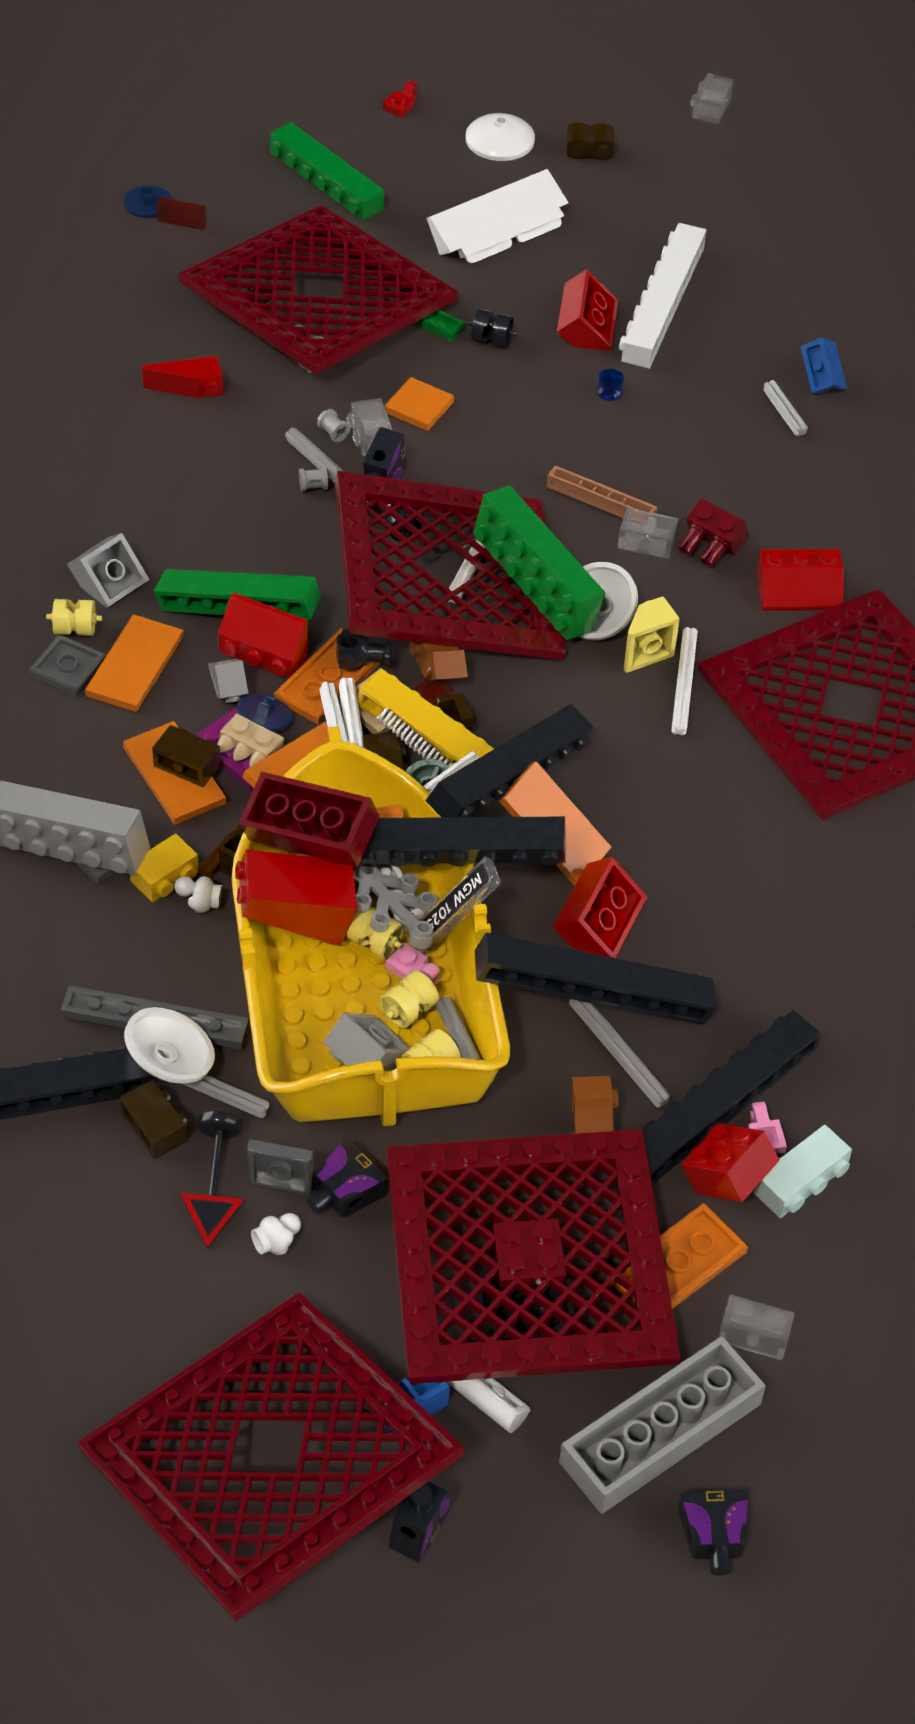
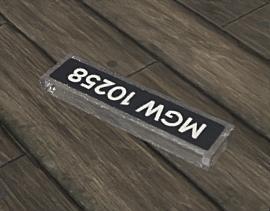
M484 857L418 920L431 924L434 930V938L429 948L418 949L414 947V949L426 955L473 910L474 905H479L501 884L492 859Z

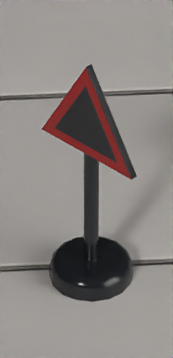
M223 1111L205 1112L198 1117L200 1132L214 1138L209 1195L180 1193L206 1248L211 1245L245 1200L243 1198L217 1196L222 1139L237 1136L241 1132L243 1124L242 1119L237 1115Z

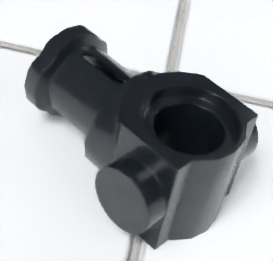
M342 629V632L337 636L336 660L339 668L356 670L362 665H366L367 661L384 663L385 666L390 665L392 642L387 641L386 644L369 642L368 637L349 634L348 629Z

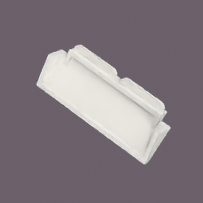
M545 169L427 218L440 255L457 250L460 258L465 257L466 262L475 263L510 248L512 245L511 238L513 237L518 242H525L560 227L561 217L564 214L559 207L568 204V201L549 170Z

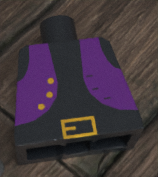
M379 427L363 460L364 474L398 479L406 467L404 434Z
M347 1138L313 1173V1188L316 1193L307 1198V1203L316 1214H320L331 1206L341 1217H347L384 1198L387 1195L388 1178Z
M428 1481L405 1498L393 1518L389 1548L420 1563L451 1509L449 1492ZM412 1530L416 1536L411 1537L406 1532Z
M747 1490L681 1492L678 1513L691 1556L694 1559H709L712 1575L723 1576L731 1573L730 1558L742 1556L746 1539Z

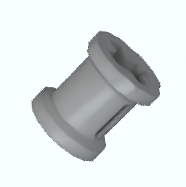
M333 409L323 411L317 419V426L321 430H326L333 442L343 441L350 433V425L346 421H341Z
M322 466L319 470L305 471L303 468L299 469L301 492H306L307 489L313 488L328 490L326 466Z

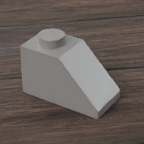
M230 659L208 663L217 698H225V703L239 701L242 698L241 695L248 694L243 660Z

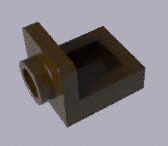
M463 693L447 695L436 699V706L443 713L460 722L467 730L473 733V724L477 722L476 713L473 707H469Z

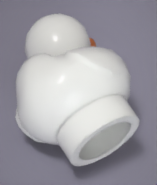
M191 875L188 877L182 876L176 880L174 885L176 893L182 897H188L192 894V897L188 899V905L197 913H205L210 908H220L222 885L214 884L206 876L200 877L196 882L192 880Z
M292 1213L281 1215L279 1219L274 1216L265 1217L259 1227L251 1231L252 1241L256 1250L260 1254L271 1252L275 1255H282L286 1253L293 1241V1235L300 1230V1218Z

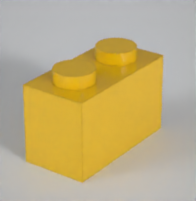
M175 833L147 852L137 870V876L130 874V881L153 903L160 897L168 896L175 888L174 885L178 878L191 875L193 879L199 873L198 854Z

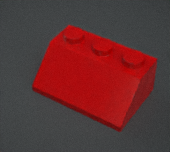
M587 269L564 284L557 332L563 340L569 342L573 347L609 351L613 345L619 300Z
M760 549L756 574L762 611L828 610L843 603L844 568L840 549Z
M232 593L218 632L219 652L289 679L308 659V620L240 594Z
M613 856L587 863L553 928L574 949L590 954L616 958L648 896Z

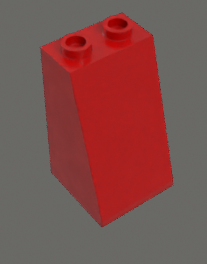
M248 849L245 850L242 861H237L235 879H238L240 882L236 900L237 904H241L242 917L329 944L342 945L357 911L353 866L311 856Z

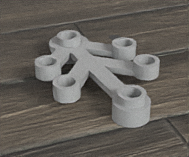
M359 865L358 868L354 867L355 887L358 889L356 893V912L366 913L369 911L372 901L369 892L373 891L378 896L376 912L371 918L370 927L376 932H385L390 922L388 909H390L410 929L409 943L418 949L429 948L434 938V930L431 924L426 921H418L404 905L419 908L424 912H431L436 907V895L431 892H423L420 896L405 894L414 893L417 890L419 879L412 873H405L399 878L381 874L379 869L374 866L365 867ZM385 886L399 888L405 893L388 890Z

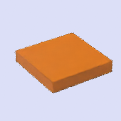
M410 377L385 404L384 413L429 431L454 403V395Z

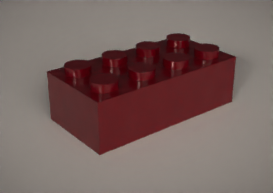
M261 771L238 824L249 841L358 868L380 814L370 797Z

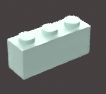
M823 1125L781 1157L778 1163L755 1187L753 1193L781 1219L788 1212L794 1213L799 1210L804 1204L805 1199L811 1194L818 1195L827 1186L828 1181L833 1177L839 1178L844 1175L850 1167L849 1160L852 1149L829 1127Z

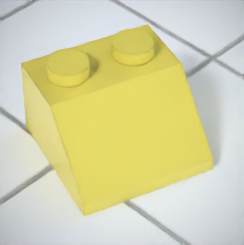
M663 596L654 600H648L638 606L628 631L624 671L626 673L673 657L675 654L680 618Z

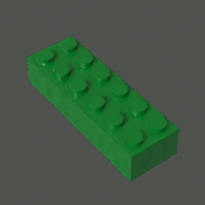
M510 485L484 494L473 531L476 539L484 545L491 556L498 561L507 574L519 585L524 594L533 601L539 611L547 617L554 628L566 640L593 631L605 591Z

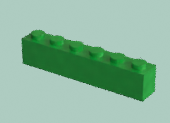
M292 122L270 133V153L315 185L320 191L331 197L335 202L346 208L351 214H354L363 221L384 210V189Z
M165 569L154 589V594L163 612L224 615L230 596L234 592L306 620L312 619L322 598L315 577Z

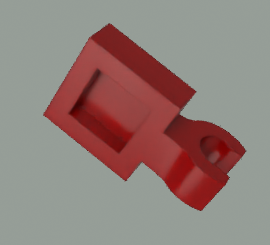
M410 80L405 84L402 93L394 91L383 102V110L399 118L404 117L415 106V99L418 97V93L414 92V89L417 88L418 83Z

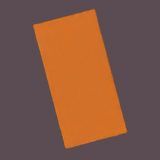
M133 614L86 687V697L137 712L183 639V630Z
M342 628L274 692V698L282 701L291 710L317 725L326 718L319 691L323 682L327 681V683L333 682L335 684L340 704L339 683L342 678H353L357 687L381 664L379 662L367 661L366 665H362L356 670L339 668L336 660V638L342 632Z
M172 721L123 741V748L173 824L177 825L225 805L226 797L213 777L210 778L203 788L154 767L152 747L170 725L179 728L175 721Z
M323 722L244 771L242 778L254 788L261 771L283 776L314 749L328 743L327 723Z
M536 761L526 768L499 800L513 817L565 816L567 830L566 863H558L556 866L574 886L587 863L601 860L611 848L608 842Z
M704 1203L660 1235L672 1309L738 1260L748 1250V1246ZM629 1267L623 1275L632 1281ZM615 1282L613 1284V1286L622 1295H624L627 1292V1290L618 1283ZM633 1296L629 1303L636 1309L635 1296Z

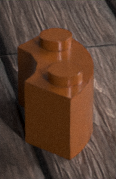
M410 641V654L415 656L423 676L428 680L462 679L468 677L464 650H460L458 647Z
M610 1076L572 1077L571 1110L574 1112L575 1132H572V1134L614 1131L613 1108H618V1090L612 1089Z

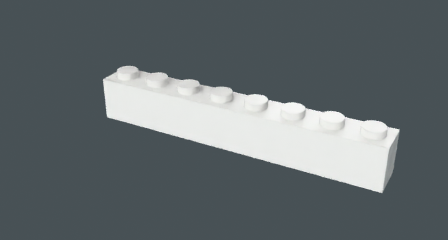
M678 223L675 232H670L668 246L663 247L661 261L657 260L654 275L649 277L648 290H643L640 300L641 305H636L633 321H629L626 336H622L620 340L619 350L622 351V362L650 369L704 250L706 229Z

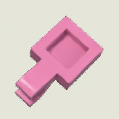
M403 943L402 947L397 949L386 960V970L401 979L411 971L416 970L426 975L433 982L434 986L440 981L436 977L440 969L436 965L428 963L427 956L406 943Z
M764 1101L752 1103L753 1111L749 1113L752 1123L748 1124V1128L764 1130L776 1154L785 1153L787 1144L779 1119L770 1121Z

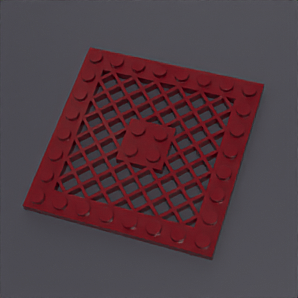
M642 1129L386 1146L407 1374L410 1384L679 1364L680 1352ZM588 1167L585 1172L580 1168ZM556 1169L553 1174L548 1171ZM598 1169L609 1176L603 1184L592 1177ZM566 1171L577 1178L571 1186L560 1180ZM515 1172H523V1173L519 1176V1175L516 1174ZM482 1174H491V1175L487 1178V1177H485V1176L482 1175ZM534 1174L545 1181L539 1188L528 1182ZM452 1176H459L456 1180L451 1178ZM502 1176L513 1183L506 1191L495 1184ZM470 1178L480 1185L474 1193L463 1186ZM437 1181L448 1187L441 1196L431 1189ZM616 1182L619 1195L610 1190ZM584 1184L595 1191L589 1199L577 1192ZM552 1186L563 1193L557 1201L545 1194ZM519 1189H522L531 1196L524 1204L513 1197ZM487 1191L498 1198L492 1206L480 1199ZM455 1193L466 1200L459 1208L448 1201ZM424 1196L433 1202L427 1210L425 1209ZM602 1197L614 1204L608 1212L596 1205ZM570 1199L581 1206L575 1214L563 1207ZM537 1202H540L549 1209L542 1217L531 1209ZM505 1204L516 1210L510 1219L498 1212ZM473 1206L484 1213L477 1221L466 1214ZM440 1208L451 1215L444 1224L434 1217ZM620 1210L623 1223L614 1218ZM588 1212L600 1219L594 1227L581 1220ZM556 1214L567 1221L561 1229L559 1219H552ZM523 1217H525V1218H527V1219L530 1220V1221H520V1220H521ZM490 1219L497 1222L493 1223V1233L484 1227ZM458 1221L469 1228L462 1237L451 1229ZM427 1224L436 1230L430 1238H428ZM606 1225L618 1232L612 1240L600 1233ZM574 1227L585 1234L579 1243L567 1235ZM476 1234L487 1241L480 1250L469 1243ZM443 1237L454 1243L447 1252L436 1245ZM624 1239H626L627 1251L618 1246ZM592 1240L604 1248L598 1256L586 1249ZM562 1244L571 1250L565 1258ZM494 1247L496 1261L487 1256ZM461 1250L473 1257L466 1265H463L454 1258ZM430 1253L440 1259L433 1267H431ZM611 1253L623 1261L616 1269L604 1261ZM578 1255L590 1263L583 1272L571 1264ZM479 1263L491 1270L484 1279L472 1271ZM446 1265L457 1272L451 1281L439 1274ZM629 1267L632 1281L623 1275ZM596 1269L608 1276L602 1285L590 1277ZM566 1273L576 1279L569 1287L563 1284L566 1283ZM497 1277L499 1278V1287H506L502 1292L491 1285ZM465 1278L476 1286L469 1294H466L457 1287ZM433 1282L443 1288L436 1296L434 1295ZM615 1282L627 1290L621 1298L609 1291ZM582 1284L594 1292L587 1301L575 1293ZM529 1285H539V1286L534 1290V1289L531 1288ZM549 1287L561 1295L554 1303L542 1295ZM516 1289L528 1297L521 1305H518L509 1298ZM482 1292H485L494 1299L487 1308L476 1301ZM450 1294L461 1302L454 1310H451L442 1303ZM633 1296H635L637 1310L627 1304ZM601 1298L613 1306L607 1314L594 1307ZM568 1300L580 1308L573 1317L561 1309ZM534 1303L546 1310L540 1319H537L528 1312ZM501 1305L513 1313L506 1322L494 1314ZM468 1307L479 1315L472 1324L461 1317ZM436 1311L446 1318L439 1326L437 1324ZM620 1311L632 1319L625 1328L613 1320ZM586 1314L599 1322L592 1330H589L580 1323ZM553 1316L565 1324L558 1333L546 1325ZM519 1319H522L531 1326V1329L525 1335H522L513 1328ZM486 1321L498 1329L491 1338L479 1330ZM452 1324H455L464 1331L457 1341L445 1333ZM605 1327L612 1331L609 1333H601L605 1329ZM573 1330V1331H575L576 1333H578L579 1335H568V1334ZM538 1333H541L543 1336H545L541 1338H534ZM505 1335H507V1336H508L509 1338H511L512 1340H501V1339H502ZM471 1337L478 1341L474 1343H467L471 1339Z

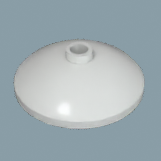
M492 113L481 116L473 121L466 130L465 139L470 150L478 156L495 161H509L521 158L532 150L535 143V133L527 122L517 116L505 113Z
M609 562L591 563L583 566V568L605 591L601 607L607 605V608L604 611L599 610L593 631L578 637L585 640H603L619 633L631 621L637 608L638 592L634 580L622 567Z
M158 1007L146 1008L135 1013L126 1025L124 1038L128 1051L143 1070L158 1079L171 1083H193L204 1078L213 1066L215 1053L208 1035L197 1023L179 1012Z

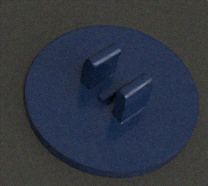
M144 185L133 188L125 195L124 206L130 214L136 217L155 218L169 211L172 206V198L169 192L161 187Z
M249 694L242 697L237 704V713L272 732L282 731L288 728L292 722L293 715L290 708L282 701L268 694Z

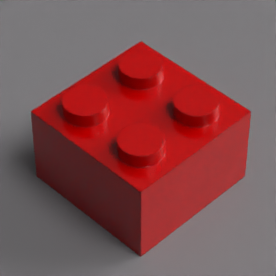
M718 1123L710 1130L706 1138L691 1151L681 1166L696 1194L743 1202L778 1163L779 1158L764 1130Z

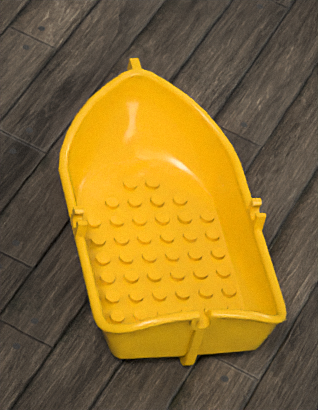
M339 726L328 727V743L314 749L283 775V777L370 797L376 808L399 804L401 805L403 818L440 817L425 801L430 792L406 771L381 756L355 743L342 741ZM243 832L233 860L231 882L256 1070L261 1085L268 1092H272L290 1117L298 1122L380 1115L382 1127L395 1126L397 1113L475 1103L482 1098L498 1070L507 1065L510 1057V1042L498 985L476 981L474 950L485 933H491V926L487 924L486 919L487 907L486 904H481L479 890L434 932L432 945L429 948L418 949L413 947L408 941L410 931L404 932L400 943H406L428 957V963H432L440 969V972L436 975L440 981L435 986L439 995L438 1001L442 1000L443 997H449L454 1002L481 1060L442 1056L397 1058V1068L393 1071H384L382 1060L347 1066L345 1063L334 1059L330 1054L331 1050L323 1043L343 1013L376 1015L410 1048L415 1044H420L421 1040L435 1029H440L447 1034L448 1031L440 1017L436 1004L423 1013L418 1012V1018L406 1028H400L386 1018L380 1005V997L390 988L396 985L400 986L402 979L386 970L387 959H382L372 953L370 944L367 946L359 945L349 939L346 933L342 945L337 946L242 917L241 904H237L236 900L240 882L238 879H235V867L237 861H242L245 850L288 854V850L249 841ZM406 864L399 867L402 874L412 873L418 877L417 890L413 893L415 896H420L423 892H431L436 895V907L474 871L473 864H466L464 866H454L451 864H436L434 866ZM370 891L371 906L376 908L378 896L373 891ZM424 912V918H425L430 912Z

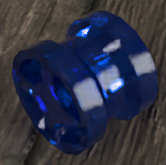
M616 369L601 371L597 389L599 397L607 401L619 399L623 392L624 375Z

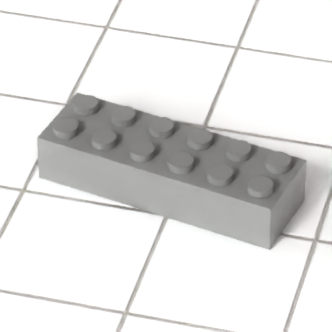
M0 780V846L8 847L12 850L31 852L39 856L58 858L66 862L72 861L94 868L99 867L113 870L117 873L137 876L138 868L147 852L151 849L140 810Z
M721 1336L563 1442L559 1463L602 1515L760 1406L766 1385L724 1337Z

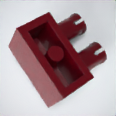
M700 498L686 518L689 531L677 548L683 554L686 552L687 556H692L694 550L703 539L710 543L703 555L700 556L699 560L705 566L708 564L709 568H714L724 551L735 556L749 535L746 521Z

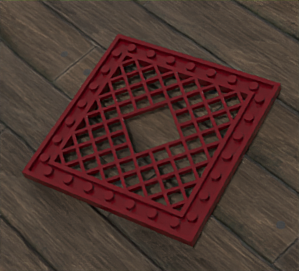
M323 205L315 207L178 273L179 283L314 374L324 371L458 300L457 290ZM321 233L327 237H314V235ZM310 242V246L296 245V243ZM313 243H325L327 247L313 246ZM331 244H340L344 248H331L330 246ZM282 250L292 251V255L278 254V252ZM296 251L309 252V256L296 255ZM313 252L327 253V257L313 256ZM330 254H344V258L330 257ZM348 255H357L361 259H348L347 257ZM271 259L274 260V263H260V261ZM278 260L292 261V265L278 264ZM295 261L309 262V266L295 265ZM313 262L326 263V267L313 266ZM330 263L344 264V268L330 267ZM347 265H361V269L347 268ZM365 266H374L378 270H365ZM245 268H256V272H243L242 270ZM260 269L274 270V273H260ZM277 270L291 271V275L277 274ZM295 271L343 274V298L294 295ZM347 275H361V279L347 278ZM365 276H377L378 280H365ZM227 277H238V281H226L224 279ZM382 277H391L395 279L396 282L382 281ZM242 278H255L256 282H242ZM259 279L273 280V284L259 283ZM277 280L291 281V285L277 284ZM347 285H361V289H348ZM364 286H377L378 290H364ZM382 287L396 288V292L382 291ZM241 288H253L255 293L241 292ZM399 288H408L413 293L399 292ZM259 289L273 290V294L259 293ZM276 290L290 291V295L276 294ZM347 295H360L361 299H347ZM364 296L378 297V301L364 300ZM382 297L396 298V302L382 301ZM258 299L272 300V304L258 303ZM276 300L290 301V305L276 304ZM293 302H308V305L295 306ZM311 303H325V307H311ZM329 304H342L343 309L329 308ZM347 305L360 306V310L346 308ZM364 306L378 307V311L364 310ZM275 311H289V315H275ZM293 312H306L307 317L293 316ZM311 313L325 314V318L311 317ZM329 314L343 315V319L329 318ZM346 315L360 316V320L346 319ZM293 322L307 323V327L293 326ZM310 323L325 324V328L310 327ZM328 324L342 325V329H328ZM310 334H323L324 339L310 338Z
M337 470L335 485L349 634L555 660L564 659L566 649L564 637L554 628L553 624L539 611L538 607L529 597L526 599L521 595L523 593L521 588L515 590L507 584L512 577L507 574L505 569L491 556L486 548H483L476 542L475 535L470 537L462 531L466 526L474 531L475 524L473 522L477 520L483 495L488 492ZM521 497L545 524L542 500ZM376 504L385 512L378 515L370 508ZM403 508L410 516L404 519L396 511ZM428 511L436 519L429 522L422 515ZM368 515L372 518V520L369 521V522H368ZM454 515L462 523L456 526L448 518ZM391 516L399 523L391 526L384 519ZM416 519L425 527L418 530L410 522ZM379 523L387 531L380 534L372 526ZM443 523L450 531L443 533L436 526ZM405 527L413 534L407 538L398 530ZM430 530L439 538L432 541L424 534ZM370 534L374 537V539L371 540V541H370ZM392 534L401 542L393 545L386 538ZM457 534L464 542L458 545L450 537ZM419 538L427 546L420 549L412 541ZM380 542L389 550L382 553L374 545ZM442 542L447 543L482 571L454 591L448 589L415 562L416 559ZM470 545L479 553L472 556L464 548ZM407 546L415 554L408 557L400 549ZM372 554L375 555L377 558L372 560ZM395 554L403 561L396 565L388 557ZM483 556L493 563L488 568L478 561ZM381 561L391 568L386 573L376 566ZM409 565L417 573L410 576L403 568ZM499 568L507 576L501 579L492 571ZM374 573H375L377 576H379V577L376 578L375 580H374ZM397 573L405 581L398 584L390 576ZM486 575L496 582L491 587L481 580ZM423 576L432 584L425 588L416 580ZM385 581L393 589L386 592L378 584ZM475 583L484 591L478 595L469 587ZM411 584L419 593L413 596L404 588ZM502 587L510 595L503 598L495 590ZM438 588L446 596L439 599L431 591ZM465 592L472 600L466 603L457 595ZM376 593L381 596V597L378 598L377 600H376ZM400 593L407 601L400 604L392 596ZM490 595L499 603L492 606L483 598ZM426 596L434 604L428 608L419 599ZM516 598L524 607L518 610L510 601ZM453 600L460 608L454 611L445 603ZM387 601L395 609L388 611L380 606V604ZM478 603L487 611L480 614L472 606ZM413 604L422 612L420 614H413L407 607ZM504 606L513 614L507 618L498 610ZM441 608L448 616L446 618L439 617L433 611ZM528 610H530L531 619L524 614ZM466 611L475 619L473 621H466L460 614ZM492 614L501 623L498 625L492 624L486 618ZM519 618L528 626L520 628L512 621Z
M880 588L699 662L698 671L822 821L915 780V730L913 735L898 732L899 724L915 727L914 720L901 718L903 710L915 713L914 705L904 703L906 696L915 698V691L908 690L909 682L915 683V676H911L912 669L915 671V627ZM858 628L856 635H855V634L846 633V632H849V631H851V630H854V629ZM861 629L877 632L875 639L860 636ZM880 633L887 639V641L879 640ZM835 637L834 644L825 642ZM839 638L854 641L853 648L838 645ZM858 642L873 645L872 652L858 650ZM877 646L892 649L891 657L876 654ZM813 647L811 653L802 652L803 650ZM817 647L832 650L830 658L815 655ZM896 651H897L904 659L895 658ZM835 653L850 654V661L834 659ZM790 656L789 663L779 661ZM859 656L870 659L869 666L853 663L854 657ZM794 657L809 660L808 667L793 664ZM874 660L889 663L888 670L872 667ZM813 661L828 664L827 671L813 669ZM893 664L908 667L907 675L892 672ZM832 665L848 668L846 676L831 673ZM767 666L766 673L756 671L760 668ZM771 667L787 669L785 677L770 674ZM851 669L866 672L865 680L850 677ZM790 671L805 673L804 681L789 678ZM870 674L886 677L885 683L869 681ZM814 675L825 678L824 684L819 685L808 682L809 676ZM753 676L764 679L762 686L748 684V677ZM829 679L883 691L874 726L820 714ZM889 679L905 681L904 688L888 685ZM767 681L783 683L781 691L766 688ZM787 684L802 687L801 694L785 692ZM806 688L820 691V699L804 696ZM886 692L902 695L901 701L896 702L885 699ZM764 694L779 697L777 705L762 702ZM783 698L798 701L797 709L781 706ZM802 703L818 706L816 713L801 710ZM883 706L899 709L897 717L883 714ZM779 712L794 715L793 723L778 720ZM803 717L814 720L813 727L798 725V718ZM880 720L895 723L894 731L879 728ZM818 721L834 724L832 732L816 729ZM837 726L852 728V735L847 736L836 733ZM857 730L873 733L871 741L856 738ZM795 731L810 734L809 742L794 739ZM876 734L892 737L891 745L875 742ZM814 736L830 738L829 745L824 746L813 743ZM896 738L912 742L910 749L896 747ZM834 740L850 743L848 751L833 748ZM853 744L869 747L868 755L852 752ZM873 748L888 751V758L882 759L871 756ZM815 750L826 753L825 761L810 758V751ZM830 754L846 757L845 764L840 765L829 762ZM850 758L866 762L865 768L862 770L849 767ZM832 769L842 772L841 779L825 777L826 770Z
M299 1292L77 1442L80 1452L234 1622L240 1620L465 1455L461 1443ZM283 1344H297L296 1354L279 1355L280 1346ZM303 1348L312 1355H302ZM256 1363H270L268 1374H251L253 1365ZM277 1363H294L292 1374H275ZM300 1363H317L315 1374H298ZM323 1366H324L331 1374H322ZM243 1382L241 1392L224 1393L226 1383ZM249 1382H266L264 1393H247ZM273 1382H290L288 1393H271ZM314 1382L312 1393H295L296 1383ZM320 1382H337L336 1392L318 1393ZM343 1385H344L351 1393H342V1391H343ZM200 1401H215L212 1412H196L197 1404ZM238 1401L236 1412H219L221 1402ZM245 1401H262L260 1412H243ZM269 1401H286L284 1412H267ZM293 1401H310L308 1413H291ZM316 1402H334L332 1413H314ZM340 1402H358L356 1413H338ZM364 1405H365L372 1413H363V1407H364ZM172 1420H187L184 1431H168L169 1423ZM210 1420L208 1432L191 1431L193 1421ZM217 1420H234L232 1432H215ZM241 1420L306 1421L296 1473L230 1472ZM313 1421H330L328 1433H311ZM337 1421H354L352 1433H335ZM361 1421L378 1422L377 1433H359ZM386 1425L393 1433H383L384 1426ZM145 1439L158 1440L156 1451H139L141 1442ZM165 1440H182L180 1451H163ZM189 1440H206L204 1451H187ZM213 1440H230L228 1451L210 1452ZM309 1441H326L324 1453H307ZM333 1441H351L349 1453H331ZM357 1441H375L373 1453H356ZM382 1442H400L398 1453H380ZM406 1445L410 1448L407 1451H405ZM140 1459H153L151 1471ZM160 1460H177L175 1472L158 1471ZM184 1460H201L199 1472H182ZM208 1460H225L223 1472H206ZM305 1461H323L321 1473H303ZM329 1461H347L345 1473H327ZM354 1462H372L370 1474L352 1473ZM378 1462H390L377 1472ZM159 1480H172L170 1492ZM197 1480L194 1492H177L179 1481ZM204 1480H221L219 1492H201ZM228 1481H245L243 1493H226ZM252 1481H270L268 1492L250 1493ZM277 1481H294L292 1493H275ZM301 1481L319 1482L317 1494H299ZM343 1482L342 1493L324 1494L325 1483ZM350 1482H363L349 1492ZM179 1501H192L190 1512ZM199 1501H216L214 1513H197ZM241 1501L239 1513L222 1514L223 1502ZM248 1501L265 1502L263 1514H246ZM290 1502L288 1514H270L272 1503ZM297 1502H315L313 1515H295ZM322 1502L333 1503L320 1513ZM198 1522H212L210 1533L208 1534ZM219 1522H237L234 1535H216ZM244 1522L261 1523L259 1535H241ZM268 1523H286L284 1536L266 1535ZM293 1523H306L291 1534ZM218 1543H232L230 1556ZM239 1544H257L255 1557L237 1556ZM264 1544H277L262 1555ZM238 1565H247V1566H246L245 1568L241 1569Z

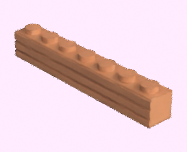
M554 466L547 476L548 488L648 529L656 519L657 506L558 466Z

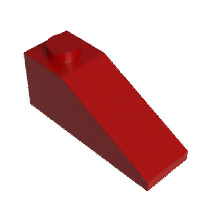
M217 355L141 365L143 388L194 398L223 395V378Z

